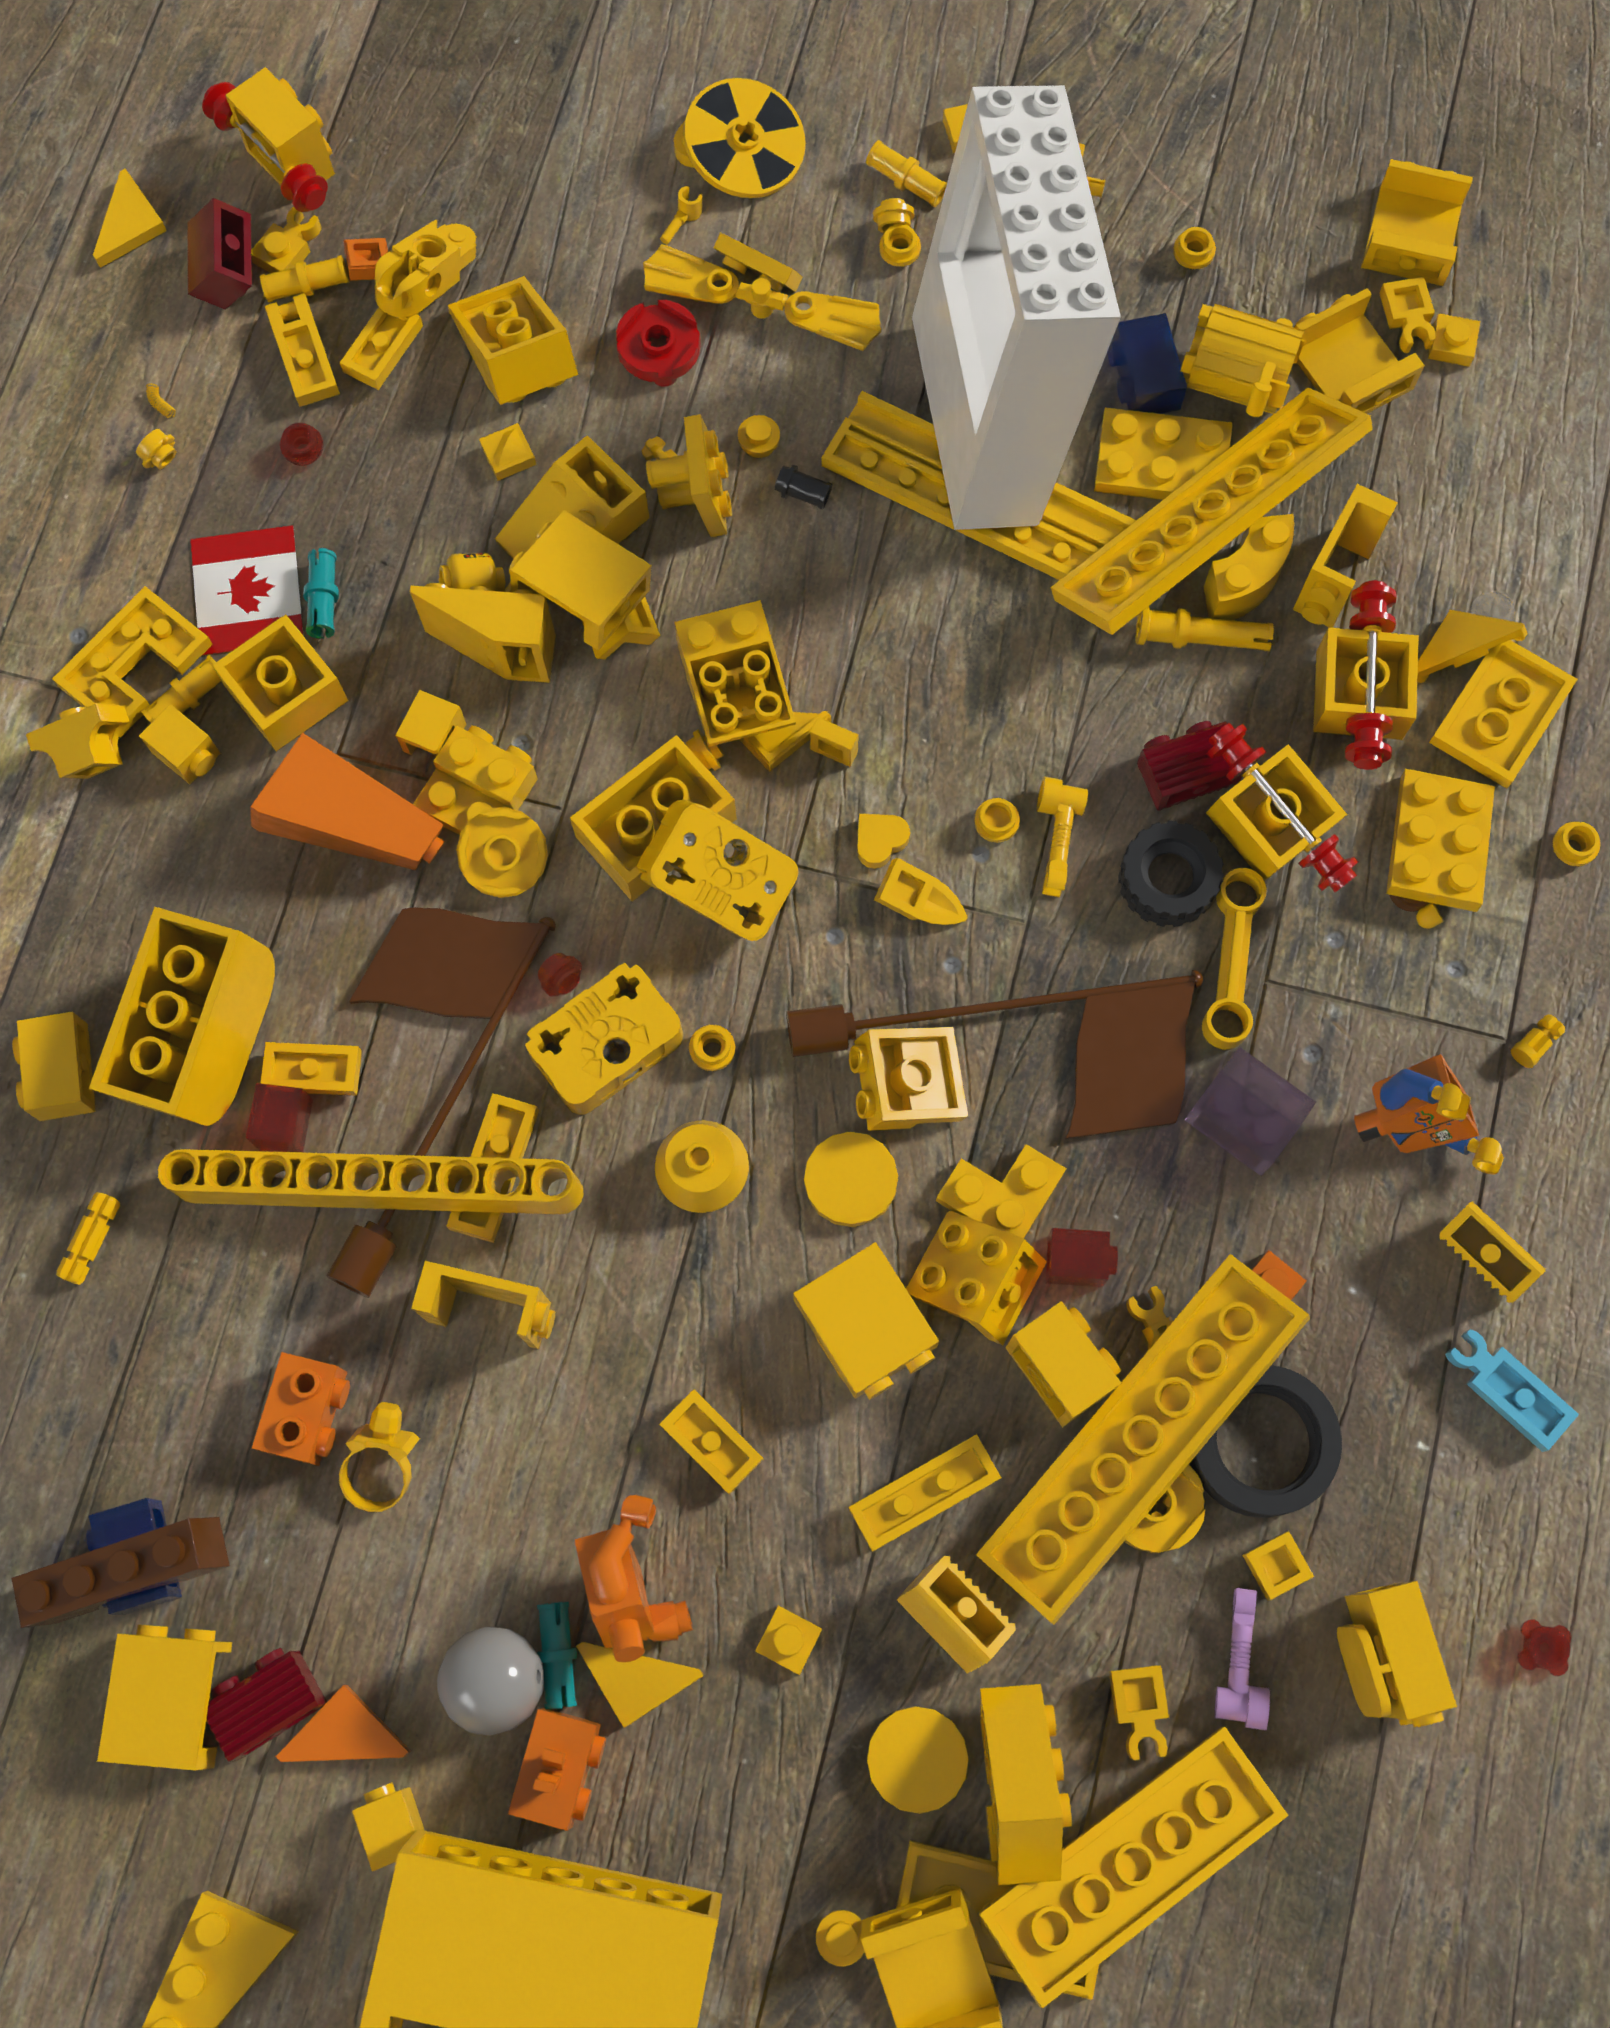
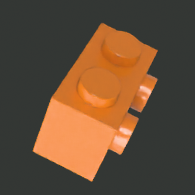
M281 1352L252 1449L319 1467L322 1457L329 1456L334 1444L336 1430L331 1428L336 1409L344 1407L349 1394L350 1381L345 1380L347 1371L336 1365Z

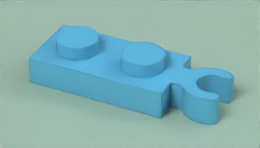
M1471 1329L1464 1332L1461 1337L1471 1345L1472 1354L1470 1357H1466L1456 1348H1452L1445 1354L1449 1362L1458 1368H1469L1475 1373L1467 1382V1385L1542 1452L1550 1450L1579 1414L1504 1347L1496 1349L1491 1355L1487 1351L1484 1338L1478 1332Z

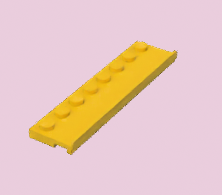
M861 391L858 396V402L848 418L845 417L822 455L821 466L954 529L934 425ZM1056 482L1040 524L1037 526L962 529L956 531L1061 580L1137 520Z

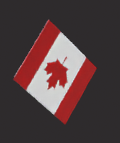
M293 525L190 539L197 628L207 635L213 644L203 655L232 652L285 614L303 635Z

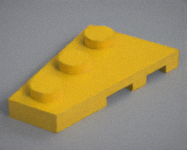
M205 1891L201 1893L142 2028H218L299 1931L212 1892Z

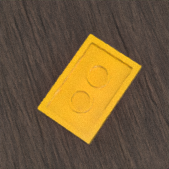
M1105 407L1102 418L1094 492L1164 500L1230 448L1232 422Z
M1511 640L1488 650L1490 654L1485 655L1429 741L1430 744L1506 789L1514 781L1578 680Z
M1405 768L1400 778L1386 894L1478 912L1483 904L1495 786Z

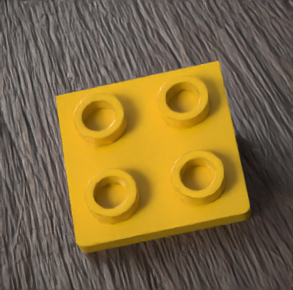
M948 1211L906 1290L912 1298L967 1320L987 1339L1004 1345L1047 1261L1024 1238L959 1213Z

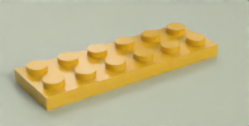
M1225 1726L1220 1727L1063 1847L1061 1881L1015 1884L977 1914L1038 2006L1043 2009L1289 1815Z

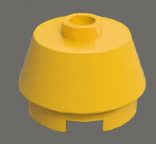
M698 1120L677 1127L662 1141L655 1158V1176L662 1193L674 1205L690 1212L706 1213L725 1207L740 1194L748 1177L749 1160L744 1144L728 1127L713 1121Z

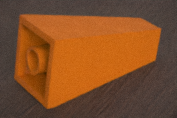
M304 733L300 735L250 807L251 827L259 832L416 870L422 860L430 864L445 842L439 838L444 824Z

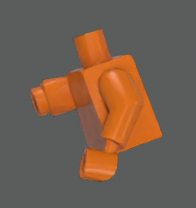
M630 1495L625 1498L621 1508V1521L619 1525L613 1524L609 1530L574 1540L592 1620L604 1647L613 1649L614 1658L618 1662H630L643 1656L645 1653L643 1640L647 1641L650 1639L654 1642L676 1641L683 1633L693 1630L685 1600L678 1603L669 1601L648 1604L642 1571L631 1545L634 1539L631 1531L633 1525L649 1529L655 1517L656 1506L653 1504V1499L639 1495Z

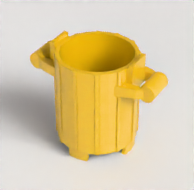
M1203 304L1198 316L1199 321L1190 351L1186 352L1181 366L1179 381L1188 383L1187 388L1247 406L1246 412L1253 417L1262 416L1264 411L1274 414L1277 408L1282 409L1290 384L1286 382L1293 363L1297 364L1305 342L1302 339L1304 331L1294 328L1293 323L1285 318H1279L1274 322L1222 305L1215 304L1214 307Z

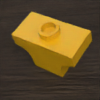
M94 704L87 708L75 707L59 713L60 720L26 734L31 751L46 752L53 759L59 778L89 779L123 764L118 749V737L123 727L130 723L124 705Z

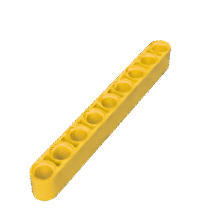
M180 1149L168 1153L161 1160L158 1167V1178L164 1187L185 1202L199 1204L567 1214L579 1206L584 1195L583 1186L571 1168L563 1161L555 1159ZM190 1169H194L190 1180L181 1184L183 1175ZM239 1170L240 1173L237 1180L231 1185L226 1186L228 1176L232 1172ZM285 1171L284 1180L276 1187H271V1182L275 1175ZM332 1172L330 1182L323 1188L317 1189L316 1185L319 1178L325 1173ZM378 1173L376 1184L368 1190H362L365 1179L372 1174ZM424 1174V1184L416 1191L408 1192L412 1179ZM472 1176L471 1185L467 1190L461 1193L454 1192L455 1185L461 1178ZM514 1177L520 1178L519 1185L515 1191L510 1194H501V1188L505 1181ZM557 1179H567L566 1188L562 1193L554 1196L548 1195V1189L552 1182Z

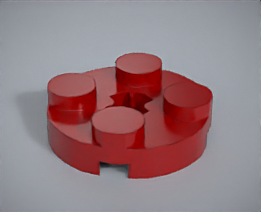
M657 300L658 305L644 307L643 302L630 308L618 323L616 329L618 358L625 369L635 377L644 381L655 382V384L661 387H667L675 383L678 377L686 374L699 357L701 341L697 322L687 308L676 302ZM662 335L667 337L666 345L661 347L651 346V341H648L651 337L659 339Z

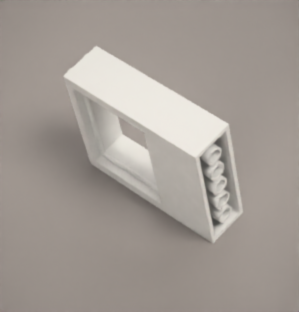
M1065 85L972 87L912 320L954 530L1037 526L1040 524L1121 315Z

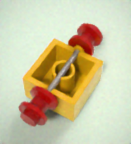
M1377 580L1364 582L1360 587L1351 592L1350 602L1352 606L1359 609V613L1351 617L1350 629L1328 627L1316 651L1313 732L1355 736V742L1345 747V758L1354 763L1355 767L1364 770L1377 769L1382 766V763L1391 759L1392 747L1384 743L1383 738L1403 740L1416 720L1419 635L1392 633L1396 628V619L1393 615L1387 613V609L1395 605L1397 593L1385 582Z
M1231 723L1226 724L1208 740L1213 747L1207 754L1211 759L1222 757L1230 766L1226 775L1230 782L1241 774L1244 779L1222 795L1206 814L1249 866L1260 874L1264 881L1302 851L1308 853L1312 850L1298 864L1302 868L1313 866L1321 875L1317 887L1323 891L1330 886L1336 893L1357 876L1352 867L1358 861L1355 857L1343 859L1335 849L1339 841L1336 834L1332 835L1321 845L1319 843L1322 841L1320 837L1347 816V813L1289 744L1260 766L1256 762L1266 753V750L1263 747L1252 749L1243 739L1247 731L1244 724L1236 728Z

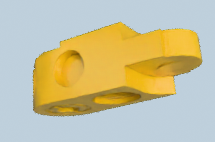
M435 219L393 245L392 250L381 256L376 263L375 300L377 306L383 312L397 317H409L420 313L460 281V270L476 258L475 232L470 227L462 224H444L438 228V220Z

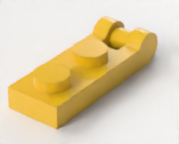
M305 293L294 296V301L278 306L277 302L265 305L299 407L340 394ZM300 318L299 320H296V321L289 322V323H286V324H285V322H288V321H291V320Z

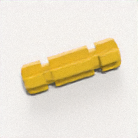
M99 1192L93 1195L87 1207L91 1211L88 1216L83 1215L67 1248L70 1255L68 1258L63 1257L56 1271L59 1278L78 1285L84 1282L90 1270L86 1265L89 1260L94 1261L110 1228L106 1224L109 1219L114 1220L120 1207V1202L117 1199Z

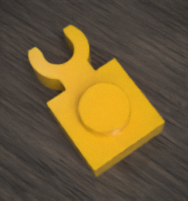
M292 207L287 213V224L285 227L282 228L273 223L252 248V262L269 273L295 268V264L304 261L310 253L307 241L316 238L321 231L318 217L313 215L307 223L300 224L304 219V215Z
M1418 277L1383 283L1379 295L1389 329L1402 327L1403 332L1399 339L1401 350L1404 353L1410 352L1414 343L1412 337L1421 338L1425 349H1431L1436 338L1435 329L1430 324L1435 311L1425 278Z
M1161 1665L1109 1671L1116 1723H1131L1132 1731L1126 1740V1750L1130 1759L1140 1760L1138 1744L1144 1737H1150L1154 1741L1158 1757H1165L1167 1754V1742L1164 1735L1156 1729L1155 1725L1156 1719L1169 1718Z

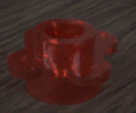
M1533 1619L1525 1621L1520 1628V1632L1524 1637L1523 1650L1517 1655L1520 1666L1525 1670H1534L1535 1668L1546 1669L1553 1676L1565 1674L1569 1667L1567 1662L1570 1655L1569 1643L1571 1642L1569 1630L1562 1625L1554 1627L1541 1626L1537 1620ZM1542 1643H1546L1549 1647L1546 1653L1540 1649Z

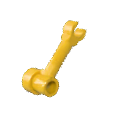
M1046 776L1043 777L1040 785L1036 810L1037 812L1054 815L1055 822L1042 894L1060 897L1061 890L1064 891L1066 886L1067 858L1074 814L1080 816L1084 814L1088 789L1063 785V780Z

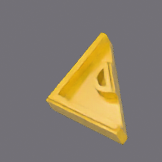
M126 168L119 173L93 252V256L100 268L167 231L164 223Z
M1449 610L1418 660L1417 682L1424 683L1430 674L1454 664V667L1457 668L1490 654L1488 649L1509 640L1523 641L1528 634L1525 624Z
M822 711L820 714L793 712L796 725L739 740L770 772L810 740V731L817 717L831 722V715L827 711Z
M581 1642L576 1646L623 1728H626L704 1676L701 1669L647 1656H641L630 1662H618L614 1658L612 1648L587 1642Z

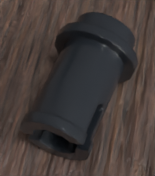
M792 465L791 468L783 466L778 475L775 490L781 492V497L784 499L791 496L823 510L829 499L833 483L825 482L799 472L796 465Z

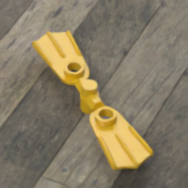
M661 244L657 251L648 260L643 262L645 273L644 287L646 291L716 304H724L734 298H738L751 304L752 314L760 319L769 317L774 309L781 311L784 309L787 320L793 325L864 351L882 330L878 303L807 291L794 293L788 298L786 294L772 291L770 282L764 278L756 279L752 285L740 282L739 285L738 278L732 271L664 244ZM717 280H723L727 283L722 287L713 285ZM806 303L811 307L807 310H800L797 308V305Z

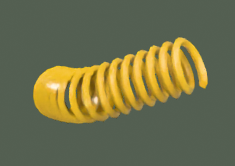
M153 383L147 384L146 395L153 408L157 409L166 418L171 417L172 414L174 417L176 410L160 397L159 387Z

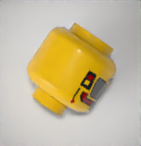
M454 553L448 557L446 565H440L439 584L455 589H470L474 586H483L493 591L505 592V575L503 568L495 567L492 557L487 553Z

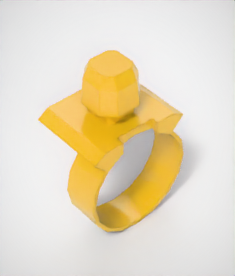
M380 1402L372 1412L370 1424L359 1427L345 1443L351 1452L344 1459L339 1471L340 1488L350 1503L356 1508L367 1512H382L392 1508L406 1493L412 1479L411 1464L407 1455L420 1438L414 1432L400 1430L402 1412L397 1404ZM365 1448H380L388 1451V1454L398 1462L403 1473L404 1486L401 1494L387 1502H374L362 1497L354 1490L348 1478V1463L351 1456Z

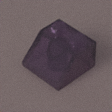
M1239 1047L1195 1104L1185 1121L1262 1176L1275 1162L1300 1128L1316 1101Z

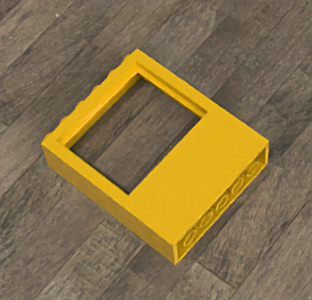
M417 1829L397 1855L360 2028H402L404 2019L443 2028H697L719 1919L722 1893Z

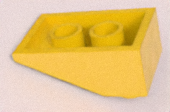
M525 276L447 305L481 376L500 405L507 402L521 401L530 393L546 387L559 386L566 379L578 375L565 327Z

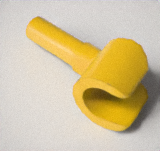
M684 186L679 190L677 212L660 237V240L666 245L670 243L679 228L686 221H694L701 216L702 194L695 201H688L690 190L688 186Z

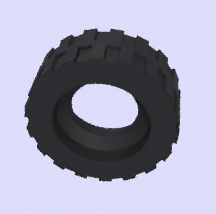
M1168 821L1160 824V822L1151 824L1149 829H1143L1137 833L1135 840H1131L1126 849L1118 875V883H1121L1122 887L1120 890L1121 895L1129 903L1128 907L1132 912H1137L1144 921H1152L1157 926L1165 927V925H1173V927L1182 926L1185 922L1189 921L1191 923L1197 920L1201 913L1205 914L1218 894L1220 885L1223 882L1224 873H1222V867L1224 863L1222 857L1218 854L1219 848L1215 842L1212 843L1209 840L1208 834L1203 830L1199 831L1193 828L1194 825L1188 823L1180 824L1177 821ZM1171 853L1179 855L1190 864L1193 871V881L1184 892L1176 895L1164 894L1158 891L1150 882L1148 875L1149 866L1156 857L1162 854Z

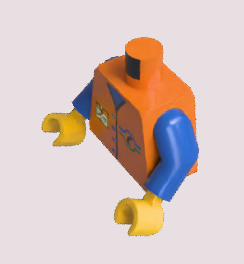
M1441 1054L1407 1069H1402L1398 1073L1376 1082L1372 1087L1377 1108L1354 1116L1357 1131L1363 1142L1388 1134L1399 1151L1403 1153L1440 1145L1450 1147L1464 1155L1473 1152L1475 1155L1472 1165L1477 1170L1492 1175L1499 1172L1504 1159L1501 1153V1145L1496 1139L1484 1137L1480 1141L1477 1140L1479 1133L1470 1104L1471 1099Z

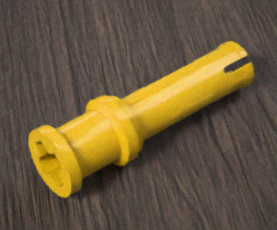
M1148 606L1138 614L1135 640L1137 645H1144L1146 641L1172 643L1173 648L1178 649L1186 647L1187 643L1269 652L1272 643L1268 642V640H1273L1274 626L1273 623L1266 624L1191 616L1189 611L1178 608L1176 612L1150 610Z

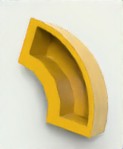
M1293 514L1261 517L1244 531L1240 542V549L1227 558L1212 561L1203 586L1209 618L1235 620L1251 612L1265 600L1274 588L1292 546L1294 537Z

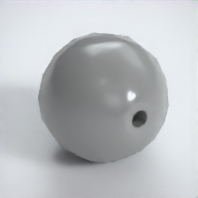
M483 1627L465 1633L446 1652L437 1677L438 1696L449 1718L469 1733L488 1736L516 1729L529 1718L542 1695L544 1686L542 1662L531 1643L512 1629Z

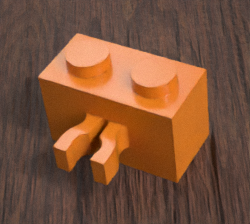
M538 1709L508 1814L565 1831L573 1827L575 1819L583 1821L592 1793L591 1789L584 1788L589 1767L598 1769L606 1743L605 1737L598 1736L601 1724L551 1709Z

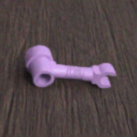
M1236 1588L1234 1589L1231 1638L1233 1642L1231 1643L1232 1652L1230 1653L1231 1662L1229 1665L1231 1667L1229 1668L1228 1688L1217 1686L1215 1718L1245 1722V1728L1267 1730L1270 1690L1269 1688L1249 1686L1250 1644L1252 1643L1257 1591Z

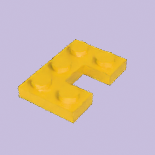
M144 586L52 680L82 707L87 708L94 704L124 705L130 723L121 730L119 734L121 738L143 716L141 710L146 709L150 705L142 695L123 681L122 678L150 650L183 675L213 644L207 635Z

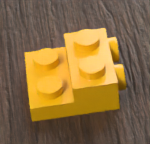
M456 725L434 759L433 763L436 769L413 805L444 824L443 827L460 835L471 818L486 809L507 807L519 810L538 780L534 766L530 764L532 758L516 746L510 745L505 751L493 745V737L480 727L471 725L467 731Z
M953 1027L870 1029L854 1041L855 1045L849 1051V1065L853 1073H859L862 1088L856 1096V1111L861 1119L867 1120L868 1131L911 1129L920 1123L960 1122L968 1117Z

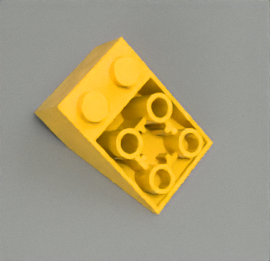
M587 435L552 464L496 536L495 541L514 559L519 552H527L535 543L537 534L545 523H553L562 511L565 510L619 544L650 518L646 492Z
M429 583L425 586L410 585V594L425 632L506 680L550 683L556 634L546 597L527 589H519L513 593L493 591L483 586H474L470 589H455L439 583Z
M761 600L674 622L678 649L709 747L796 725Z

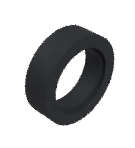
M1271 1365L1248 1394L1258 1393L1275 1396L1293 1407L1303 1420L1309 1437V1455L1300 1475L1286 1487L1277 1490H1261L1242 1483L1229 1472L1221 1459L1217 1446V1431L1190 1462L1191 1467L1199 1476L1204 1490L1214 1500L1236 1513L1258 1518L1276 1517L1292 1513L1318 1499L1334 1479L1342 1453V1435L1339 1421L1331 1403L1323 1392L1301 1374L1287 1368Z

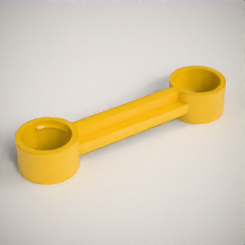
M1237 868L1227 873L1216 895L1217 905L1222 913L1225 914L1216 1002L1210 1006L1203 1018L1202 1032L1205 1039L1212 1046L1223 1050L1233 1049L1242 1044L1253 1026V1016L1248 1006L1244 1003L1252 918L1265 900L1267 888L1260 874L1248 868ZM1235 881L1245 882L1250 885L1257 896L1255 904L1242 907L1231 902L1226 894L1227 885ZM1229 1010L1237 1014L1242 1021L1243 1032L1232 1038L1218 1034L1211 1023L1214 1012Z

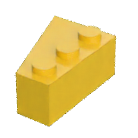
M1041 1684L980 1688V1723L987 1784L990 1786L993 1815H991L993 1834H996L998 1845V1885L1061 1881L1063 1827L1072 1826L1069 1795L1068 1793H1059L1057 1781H1064L1062 1752L1060 1748H1051L1050 1737H1056L1054 1706L1044 1705Z

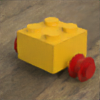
M266 67L238 87L229 82H221L211 86L206 91L202 103V110L205 116L213 119L215 126L219 130L230 131L235 128L239 129L246 150L279 183L283 197L287 200H292V204L297 211L308 212L318 209L326 199L328 189L326 180L335 175L329 157L332 155V150L326 139L322 136L320 129L324 125L315 109L309 104L303 106L298 101L291 85L284 78L278 80Z

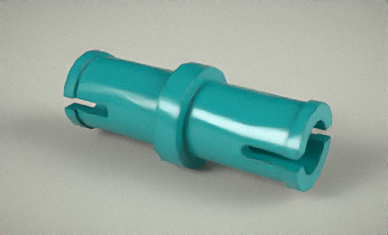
M319 548V559H317V551L312 549L308 553V583L303 588V597L307 601V625L305 631L310 637L324 639L323 628H325L326 637L330 638L335 633L334 604L339 599V589L335 585V563L337 556L332 550Z
M569 1601L537 1605L541 1638V1651H537V1654L543 1664L545 1709L563 1708V1706L572 1707L577 1705L572 1659L577 1658V1647H571Z

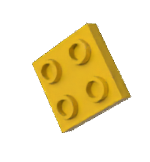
M701 414L684 417L687 450L684 451V455L646 461L649 484L652 489L657 488L659 503L663 510L695 504L710 537L726 535V517L732 516V505L727 490L723 491L722 479L728 478L724 452H719L716 433L714 430H707Z

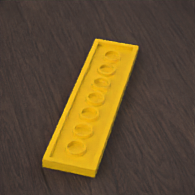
M1306 388L1283 406L1282 409H1279L1050 587L1054 601L1113 635L1372 431L1371 415L1311 388Z
M1229 1254L978 1551L976 1556L1050 1623L1055 1625L1310 1320L1309 1314L1232 1254Z

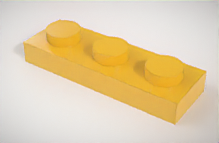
M492 1093L470 1157L523 1158L539 1113L538 1107ZM472 1176L463 1177L458 1193L469 1188ZM516 1177L505 1181L501 1188V1194L511 1193ZM451 1211L446 1227L449 1230L494 1243L504 1213Z
M976 1434L849 1506L848 1509L873 1552L1001 1479V1476Z

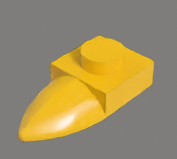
M899 858L891 861L874 901L911 920L919 919L931 924L940 925L957 924L967 920V915L961 902L948 886Z

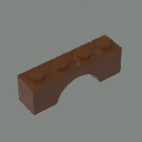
M188 1518L13 1577L12 1584L21 1628L57 1624L99 1610L98 1606L112 1600L155 1587L187 1581L229 1567L230 1564L220 1518Z

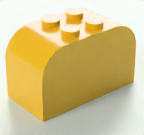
M154 907L89 1089L204 1126H210L219 1121L227 1112L236 1096L271 997L275 978V963L270 949L239 930Z

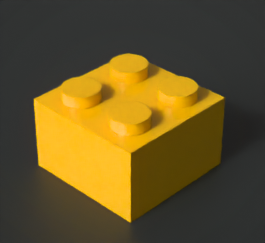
M286 614L212 665L226 689L275 751L281 749L348 701L337 677Z
M1060 1301L1015 1333L1007 1344L1006 1349L1063 1428L1115 1390L1121 1384V1381L1116 1376L1121 1370L1112 1355L1104 1347L1097 1350L1086 1335L1091 1329L1082 1314L1075 1307L1068 1310L1065 1304Z

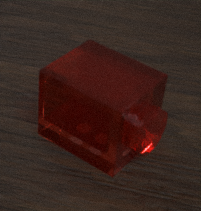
M256 1083L246 1139L256 1148H259V1151L303 1152L313 1099L303 1088Z
M1052 1228L1047 1236L1046 1283L1103 1287L1109 1280V1274L1116 1275L1118 1248L1117 1246H1110V1232Z

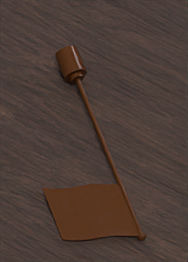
M418 907L404 908L398 915L349 1001L350 1004L382 1003L443 1017L490 1019L415 1156H426L549 930L555 931L556 924L552 918L543 917L539 920V923L488 920L439 908ZM385 1209L377 1224L367 1221L365 1227L354 1225L326 1276L344 1288L369 1298L397 1248L390 1241L393 1233L386 1229L396 1209Z
M1192 970L1191 975L857 1021H854L853 1012L844 1013L842 1004L786 1011L788 1037L792 1057L848 1050V1040H855L856 1030L1086 999L1076 1043L1075 1104L1070 1127L1065 1139L1170 1125L1176 1123L1181 1110L1185 1090L1186 1025L1193 990L1201 986L1203 976L1199 971Z

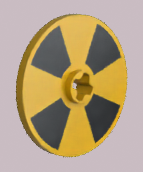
M745 78L720 80L703 89L695 97L688 109L683 129L686 152L697 172L709 184L720 191L742 198L765 197L783 189L797 174L805 153L803 125L796 110L789 101L772 87L759 81ZM744 132L751 136L750 140L745 144L738 140Z

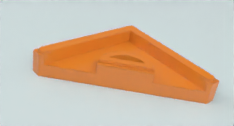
M343 1685L277 1754L276 1758L280 1762L403 1758L411 1750L348 1685Z

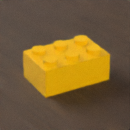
M677 735L570 817L575 837L632 902L652 887L640 879L643 870L637 868V865L672 803L678 800H687L709 808L732 823L737 820L735 799ZM666 861L662 869L670 873L674 867Z

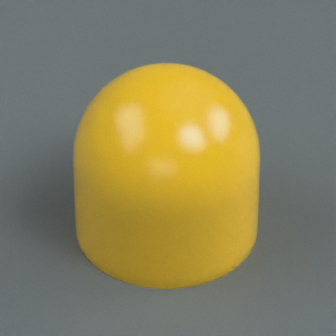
M1429 903L1421 908L1416 915L1417 923L1426 929L1433 928L1444 922L1442 915L1433 903Z

